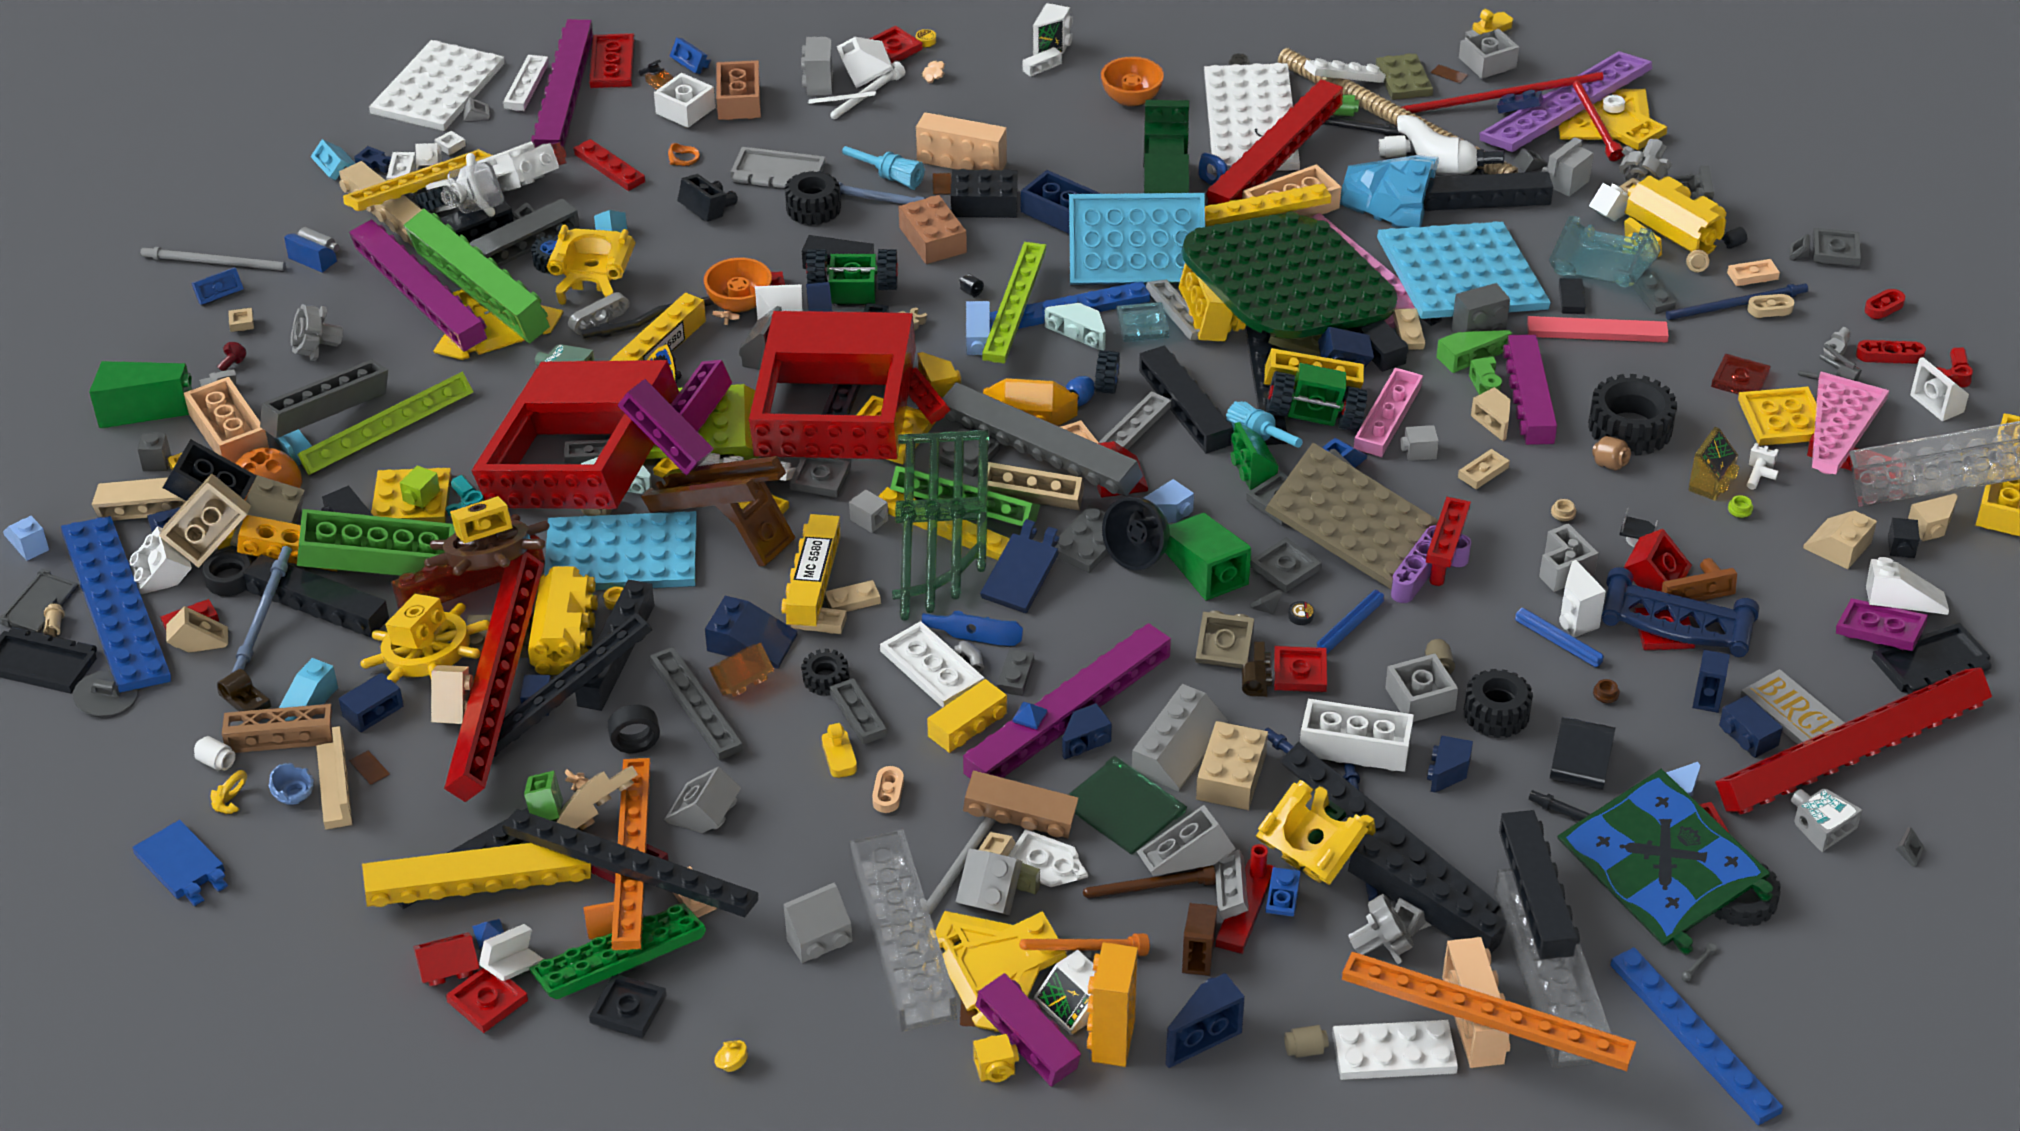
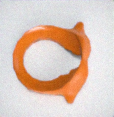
M673 143L669 148L668 157L670 165L689 166L699 160V151L694 147ZM673 152L691 153L695 155V158L690 161H682L676 158Z

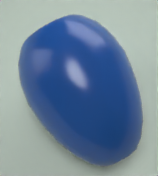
M1078 376L1070 380L1065 388L1071 393L1078 394V406H1082L1093 397L1095 383L1088 376Z

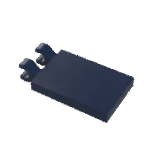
M1026 519L1023 523L1021 534L1013 533L980 592L981 598L1027 614L1059 555L1058 548H1055L1060 539L1056 535L1058 529L1048 527L1044 534L1043 542L1040 543L1032 540L1037 533V529L1034 528L1036 522Z

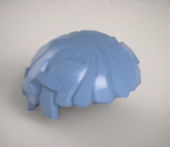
M292 763L278 765L272 770L269 789L278 801L294 805L299 804L310 796L314 780L307 768H295Z

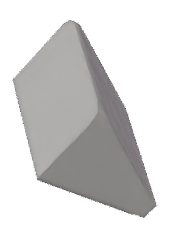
M469 98L463 109L464 121L488 120L490 118L489 104Z

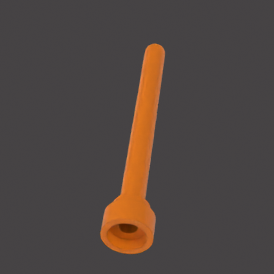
M1134 933L1127 939H1022L1019 942V947L1022 950H1101L1102 944L1105 942L1138 947V956H1147L1150 949V941L1147 934Z

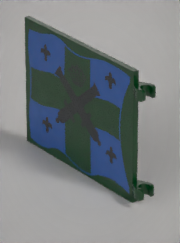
M1659 769L1557 836L1558 840L1663 946L1673 941L1683 955L1693 951L1691 946L1693 940L1685 933L1686 931L1751 888L1754 889L1759 898L1764 902L1773 898L1771 893L1773 886L1765 880L1770 876V872L1663 769Z

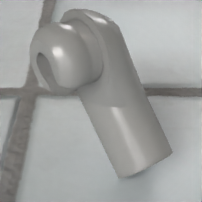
M960 641L954 647V651L962 658L966 655L970 660V665L976 671H983L984 664L981 651L968 641Z

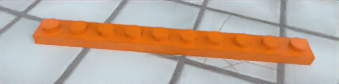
M650 758L623 759L622 770L633 766L638 775L632 778L634 784L621 791L618 844L646 853L651 772ZM616 873L612 950L641 949L645 883Z
M1351 952L1342 972V980L1624 1071L1628 1070L1635 1050V1041L1359 953Z

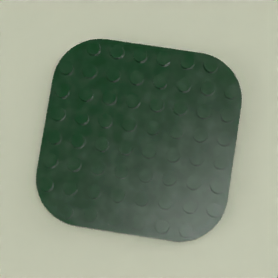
M1289 211L1286 214L1269 215L1202 228L1198 227L1191 231L1183 242L1181 254L1188 267L1201 278L1244 324L1260 333L1264 330L1267 333L1275 334V337L1296 339L1323 334L1328 327L1343 330L1368 325L1388 319L1393 314L1397 304V294L1394 286L1371 266L1340 234L1331 228L1328 222L1298 215L1296 212Z

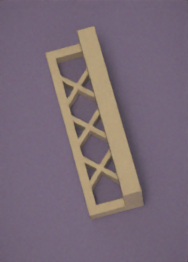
M340 726L332 727L333 743L316 745L325 830L353 825L345 747Z

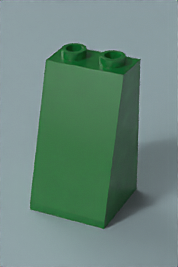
M101 361L89 391L99 428L189 415L184 393L192 390V375L188 373L186 363Z
M1205 513L1169 525L1170 539L1165 553L1205 601L1249 585L1251 547Z

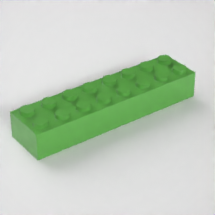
M422 209L404 224V228L417 254L529 344L550 327L546 318L548 314L541 307L540 303L542 301L535 292L532 291L530 293L527 291V288L520 280L515 281L506 269L501 270L492 258L489 257L487 259L477 246L472 247L463 235L458 236L455 230L449 224L444 225L435 213L430 214L427 210Z

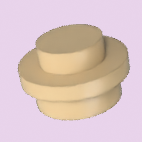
M1694 250L1687 256L1686 264L1691 271L1702 272L1709 265V256L1703 250Z
M1559 499L1552 506L1551 514L1559 521H1569L1576 516V508L1572 501Z

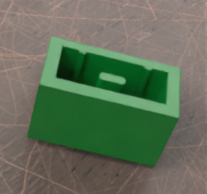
M1240 422L1235 423L1234 433L1231 436L1234 446L1233 452L1230 454L1231 461L1234 466H1237L1241 480L1245 481L1249 489L1252 490L1278 474V464L1260 434Z

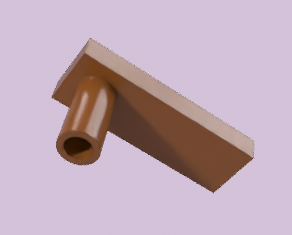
M1706 558L1700 564L1704 574L1665 581L1662 585V592L1697 601L1733 595L1736 593L1737 572L1734 568L1721 570L1713 559Z

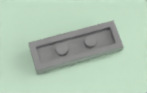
M1239 849L1231 852L1227 859L1215 863L1218 913L1223 920L1248 911L1244 856Z

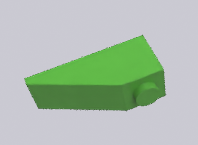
M1501 330L1454 333L1438 340L1436 358L1452 373L1469 367L1471 360L1495 357L1502 354L1503 345H1507L1508 335H1512V332Z

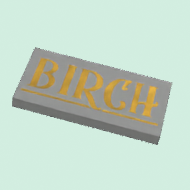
M1780 669L1741 690V698L1746 695L1749 696L1783 727L1782 732L1796 744L1845 723Z

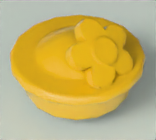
M740 1040L724 1042V1046L715 1056L714 1063L716 1066L726 1072H732L742 1067L748 1058L745 1042Z

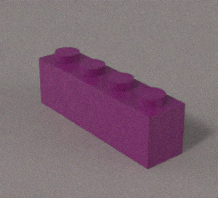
M702 361L671 403V406L697 432L732 384L723 361Z
M646 379L629 390L617 405L685 475L699 466L714 449Z
M1004 973L978 991L976 1007L1002 1035H1008L1010 1044L1016 1045L1017 1051L1051 1087L1078 1068L1081 1056L1078 1046L1073 1041L1068 1040L1061 1033L1059 1026L1041 1012L1040 1006L1022 992L1018 982L1011 980Z

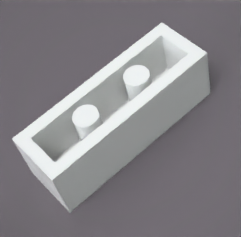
M1053 47L1023 60V71L1031 77L1062 64V53Z

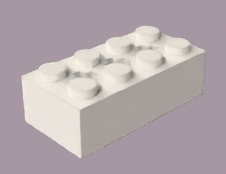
M1308 699L1301 728L1300 743L1319 759L1405 772L1414 714Z

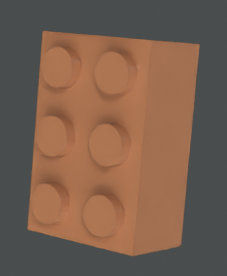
M759 60L717 62L718 120L761 118Z
M940 195L899 206V228L925 264L967 253L966 230Z

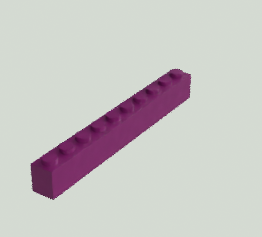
M567 19L565 27H562V39L558 41L559 50L555 51V62H552V74H549L548 77L549 86L545 87V98H542L541 103L542 110L538 112V123H535V135L531 137V142H533L535 148L542 144L550 143L552 148L556 150L558 158H562L593 41L592 20Z
M371 219L349 231L355 249L463 352L487 339L484 330L486 329V324L480 316L476 317L469 306H464L459 296H454L447 285L443 286L435 274L432 276L428 268L424 264H419L415 255H410L403 244L399 245L392 234L388 235L382 225H378Z
M1149 623L1141 629L1135 630L1127 639L1117 643L1113 649L1099 656L1092 664L1082 668L1078 674L1068 681H1064L1057 689L1050 694H1046L1039 702L1034 704L1048 709L1037 730L1008 721L997 732L987 736L976 747L969 749L963 755L964 775L971 779L974 770L1004 778L1062 736L1066 731L1073 712L1095 703L1099 707L1103 706L1169 658L1171 638Z

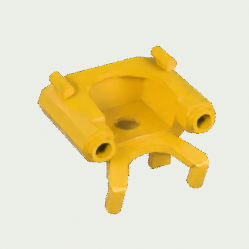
M562 225L557 243L546 266L552 275L564 274L566 276L556 286L559 304H566L567 298L565 293L571 287L573 290H583V281L595 282L597 291H602L605 297L613 294L609 281L622 278L636 244L633 237L628 235L629 231L627 229H623L621 233L618 231L590 229L568 230L567 225Z
M1299 780L1297 784H1292L1272 813L1269 812L1258 828L1259 832L1256 838L1273 850L1275 848L1281 850L1283 854L1281 858L1298 870L1304 867L1302 871L1318 883L1323 881L1330 885L1364 836L1367 834L1373 836L1376 833L1375 821L1369 815L1358 816L1356 814L1353 818L1349 817L1346 822L1330 818L1324 809L1329 804L1327 789L1321 786L1315 790L1311 810H1309L1306 804L1312 797L1310 793L1313 789L1305 782ZM1313 830L1323 831L1324 838L1320 843L1311 844L1308 837Z

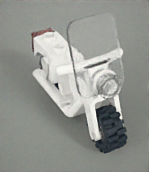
M528 142L480 161L475 160L473 153H468L466 156V166L450 171L448 179L425 185L427 190L417 193L415 198L419 208L427 211L434 209L435 213L458 207L463 213L483 209L488 216L492 217L495 215L493 207L502 204L504 201L502 192L535 182L534 180L544 177L545 173L558 169L560 165L567 163L565 160L566 152L559 142L542 144L536 148L533 142Z

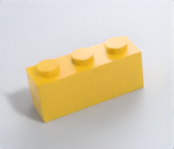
M984 679L927 718L928 737L947 752H952L1007 714V695Z

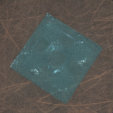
M1162 302L1117 306V317L1124 342L1169 338V327Z

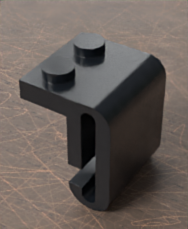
M1562 717L1550 779L1603 790L1616 727Z

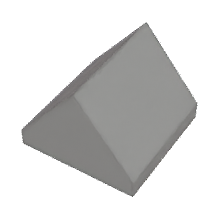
M1399 898L1395 910L1412 937L1425 925L1424 911Z

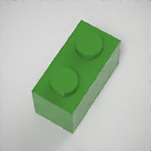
M555 770L529 776L524 792L529 813L555 822L560 816L563 803Z

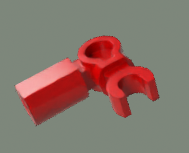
M1964 347L1953 348L1950 351L1952 368L1946 370L1937 367V369L1959 387H1967L1971 384L1973 369L1969 366L1966 349Z

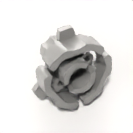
M1649 139L1643 152L1635 151L1628 146L1624 147L1622 153L1625 157L1619 166V172L1623 175L1626 174V180L1635 178L1642 181L1647 176L1661 180L1669 176L1667 169L1672 167V163L1668 159H1661L1667 147L1658 139Z
M302 304L301 308L297 309L291 331L292 352L310 356V361L318 359L319 344L338 347L343 338L342 326L323 323L327 316V308L325 306H321L319 309L316 306Z
M1381 894L1368 902L1370 913L1366 918L1369 923L1349 934L1348 937L1356 952L1362 955H1366L1384 944L1396 963L1399 964L1403 962L1400 954L1413 948L1414 943L1397 911L1391 905L1388 898Z

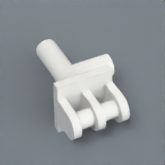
M1758 443L1754 444L1749 459V465L1754 466L1747 483L1749 489H1756L1761 476L1773 480L1777 479L1779 471L1773 468L1779 449L1773 451L1768 446L1763 448L1759 447Z

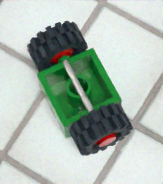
M808 249L806 265L807 284L827 282V276L829 275L828 282L832 304H875L877 276L878 290H897V249H878V266L876 265V254H831L830 265H828L826 249Z
M1299 363L1296 376L1278 371L1274 372L1268 393L1266 412L1286 417L1288 414V417L1334 426L1340 411L1338 427L1358 432L1365 414L1367 390L1350 386L1346 387V372Z

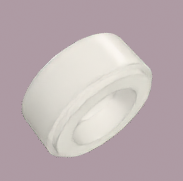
M1610 95L1604 98L1603 109L1605 111L1619 113L1624 110L1625 100L1621 96Z

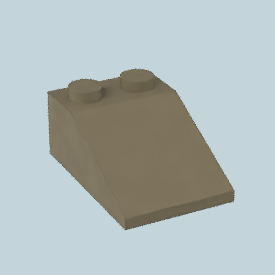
M257 475L246 499V502L251 505L247 515L295 524L302 509L305 490ZM243 520L236 526L230 543L232 546L237 547L238 534Z

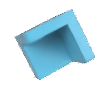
M608 210L594 216L596 230L618 231L621 233L623 229H627L625 212Z

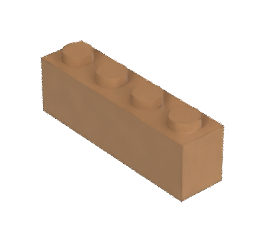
M973 770L965 795L963 811L969 812L976 817L992 818L1003 824L1019 825L1026 830L1046 832L1053 837L1068 838L1076 812L1078 797Z

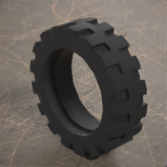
M1762 863V865L1768 870V866ZM1771 871L1770 876L1765 879L1773 886V891L1771 892L1773 898L1766 902L1760 900L1756 903L1748 904L1732 901L1715 912V916L1720 920L1722 918L1727 920L1726 923L1734 925V923H1737L1742 927H1748V924L1757 926L1763 920L1765 922L1768 921L1771 915H1774L1781 894V885L1779 881H1776V874Z

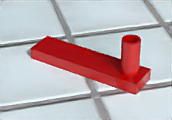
M1446 497L1426 555V563L1432 564L1429 579L1432 585L1441 586L1445 582L1446 568L1451 567L1470 510L1471 501Z
M1256 844L1251 848V859H1248L1245 867L1248 911L1224 919L1216 938L1215 947L1240 954L1244 952L1269 889L1272 870L1275 867L1267 864L1268 849L1262 844Z

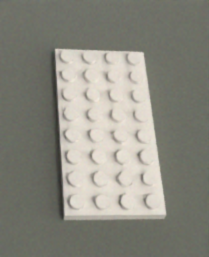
M1288 63L1204 66L1211 154L1220 157L1226 163L1227 171L1233 163H1236L1242 157L1244 152L1248 151L1261 138L1256 135L1254 129L1257 128V132L1263 136L1268 129H1271L1276 124L1279 118H1282L1288 112L1289 108L1293 107ZM1298 149L1276 171L1300 170ZM1212 165V167H1213V173H1217V172H1216V169H1215L1214 166Z

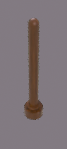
M1210 865L1196 868V871L1086 887L1083 890V895L1086 898L1191 882H1198V884L1208 886L1216 884L1214 866Z

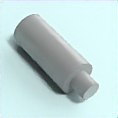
M302 227L298 232L299 236L328 247L335 253L339 250V245L336 244L335 239L307 227Z

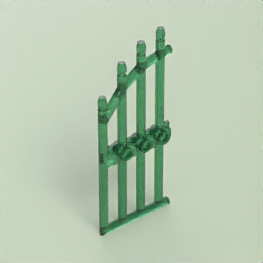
M988 430L898 434V443L906 444L904 501H896L895 522L903 523L901 589L892 590L893 600L900 599V618L903 621L908 620L910 615V597L925 593L926 612L933 613L936 589L951 581L952 599H959L961 594V574L977 559V570L979 572L985 571L987 554ZM979 440L978 497L963 498L964 441ZM954 441L953 498L938 499L940 442ZM916 443H930L929 494L927 500H914ZM962 520H977V543L961 559ZM938 521H952L951 570L936 578ZM928 522L926 583L911 587L913 523Z

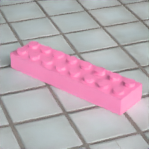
M1399 368L1393 370L1356 434L1354 448L1375 456H1383L1422 387L1423 375Z

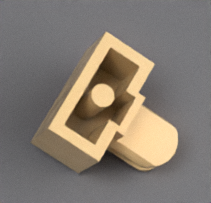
M437 665L431 671V722L462 724L470 690L473 685V677L469 675L468 666Z

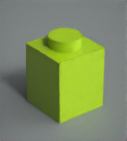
M418 465L400 482L403 501L420 508H424L440 492L437 473Z

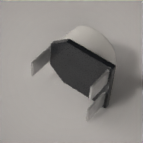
M1627 508L1619 535L1626 536L1627 543L1635 547L1640 537L1656 531L1658 520L1654 526L1649 521L1628 517Z

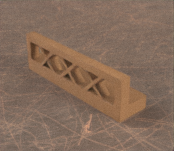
M331 704L224 713L222 727L223 742L230 746L235 753L309 747L333 743L331 725L332 706ZM315 714H325V718L312 719L311 717ZM288 717H297L294 721H285ZM261 719H270L267 723H257ZM230 722H244L239 726H230Z

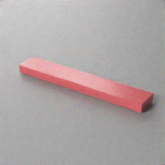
M1528 316L1527 318L1528 335H1536L1541 338L1665 343L1668 342L1669 338L1667 322L1539 316Z

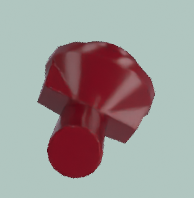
M237 342L226 343L223 348L226 357L217 367L221 371H226L234 362L236 364L242 362L247 354L244 346Z

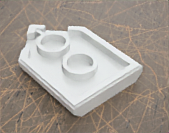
M1026 829L1008 855V857L1017 858L1025 864L1039 868L1040 884L1049 887L1088 878V874L1078 858L1075 847Z

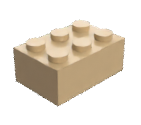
M211 474L164 525L159 537L199 568L246 517L251 505Z
M1216 721L1197 777L1196 800L1249 810L1267 753L1268 731Z

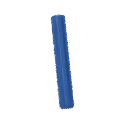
M1378 590L1372 591L1317 642L1316 648H1327V653H1329L1384 602V594Z
M1525 608L1517 611L1515 620L1593 667H1599L1602 664L1604 655Z

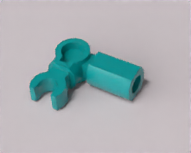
M459 475L452 479L451 487L461 497V502L451 504L445 509L447 515L451 516L450 511L485 500L481 491L476 490L465 476Z

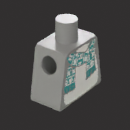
M1800 789L1792 796L1791 802L1798 807L1794 820L1795 825L1821 852L1858 828L1862 809L1828 789H1821L1812 796Z

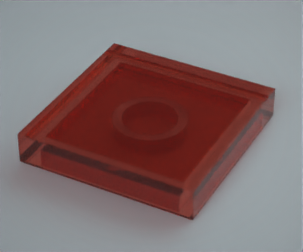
M1725 354L1712 380L1711 387L1738 395L1739 392L1761 391L1770 373L1771 366Z

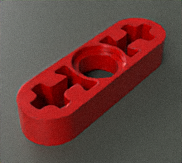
M1862 340L1857 345L1856 357L1863 362L1918 364L1919 359L1925 356L1926 347L1922 343L1915 341Z

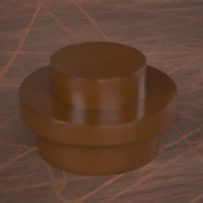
M1602 679L1594 686L1593 695L1600 702L1613 703L1618 700L1620 690L1617 683L1613 680Z

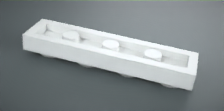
M527 56L503 101L504 109L525 111L549 64L547 56Z
M1316 58L1315 61L1306 60L1304 66L1312 75L1320 77L1383 83L1386 76L1374 64L1362 66L1356 62L1344 64L1338 60L1327 62Z

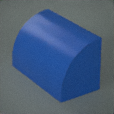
M288 234L284 237L288 258L322 273L337 262L335 252L328 247L297 234Z

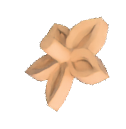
M713 311L714 316L724 318V325H728L729 319L737 320L740 316L730 311Z
M568 769L565 771V774L568 776L565 781L573 783L571 787L573 791L582 787L589 780L585 778L584 773L579 772L575 775Z

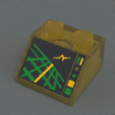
M1714 427L1695 453L1688 491L1715 501L1721 492H1726L1730 479L1734 480L1739 471V466L1737 465L1738 454L1720 428Z

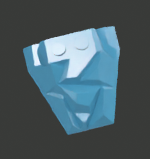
M1414 155L1349 165L1341 189L1340 205L1362 214L1364 212L1370 213L1378 221L1382 219L1387 220L1397 229L1421 227L1425 214L1423 206L1429 179L1435 178L1439 157Z

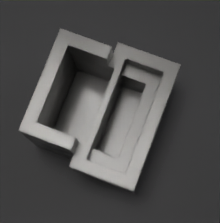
M1576 137L1550 155L1548 168H1542V172H1549L1553 189L1567 196H1571L1590 181L1594 153L1581 147L1582 140Z

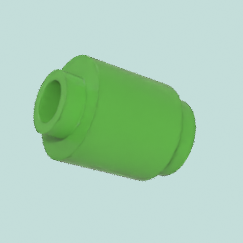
M1343 94V104L1333 115L1354 116V112L1359 110V100L1355 99V95Z

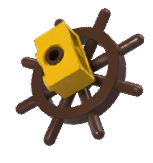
M499 496L450 511L456 533L447 540H432L430 542L431 549L444 550V553L425 559L424 566L432 568L448 563L453 567V573L456 576H460L466 570H482L497 566L506 568L511 561L520 557L528 549H543L546 545L543 539H531L530 536L547 531L550 525L547 521H542L527 526L520 521L519 515L514 514L510 517L507 504Z

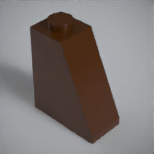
M1189 904L1183 939L1182 973L1210 976L1218 906Z

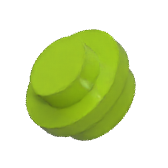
M1738 495L1729 502L1728 511L1738 518L1748 517L1753 512V505L1748 497Z

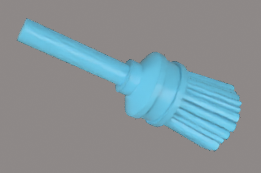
M844 146L842 150L844 155L875 165L880 177L887 178L890 181H897L913 190L921 184L925 174L923 162L905 159L893 152H886L883 156L876 157Z
M1235 401L1232 407L1230 406V409H1228V413H1226V421L1231 423L1233 430L1235 429V423L1240 422L1260 434L1264 441L1273 436L1297 448L1301 447L1303 443L1301 438L1276 428L1275 418L1272 414L1256 409L1245 401Z

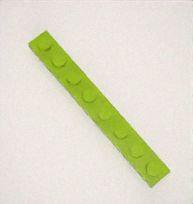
M1023 243L983 349L982 360L994 363L1006 362L1043 262L1046 244Z
M462 371L297 455L309 476L472 394L474 391Z

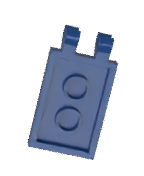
M181 820L176 821L132 847L134 855L176 899L185 895L191 904L196 906L204 901V898L199 894L201 891L199 886L207 881L218 892L228 887V884L223 880L225 877L223 863Z

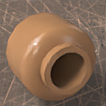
M1605 436L1595 443L1592 451L1598 466L1612 470H1619L1626 466L1631 456L1630 448H1628V444L1624 440Z

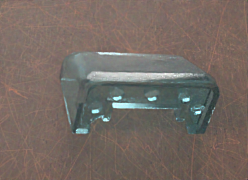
M1569 215L1549 262L1554 271L1562 276L1572 275L1628 287L1634 285L1657 259L1661 249L1651 229L1641 228L1639 233L1633 232L1632 237L1595 231L1593 225L1590 224L1588 227H1584L1579 223L1580 217Z

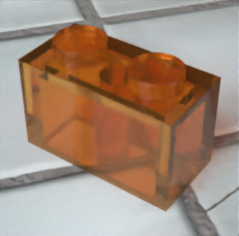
M760 642L750 645L709 667V670L722 696L732 694L735 697L747 691L745 686L753 682L754 685H757L767 680V674L774 671V668Z

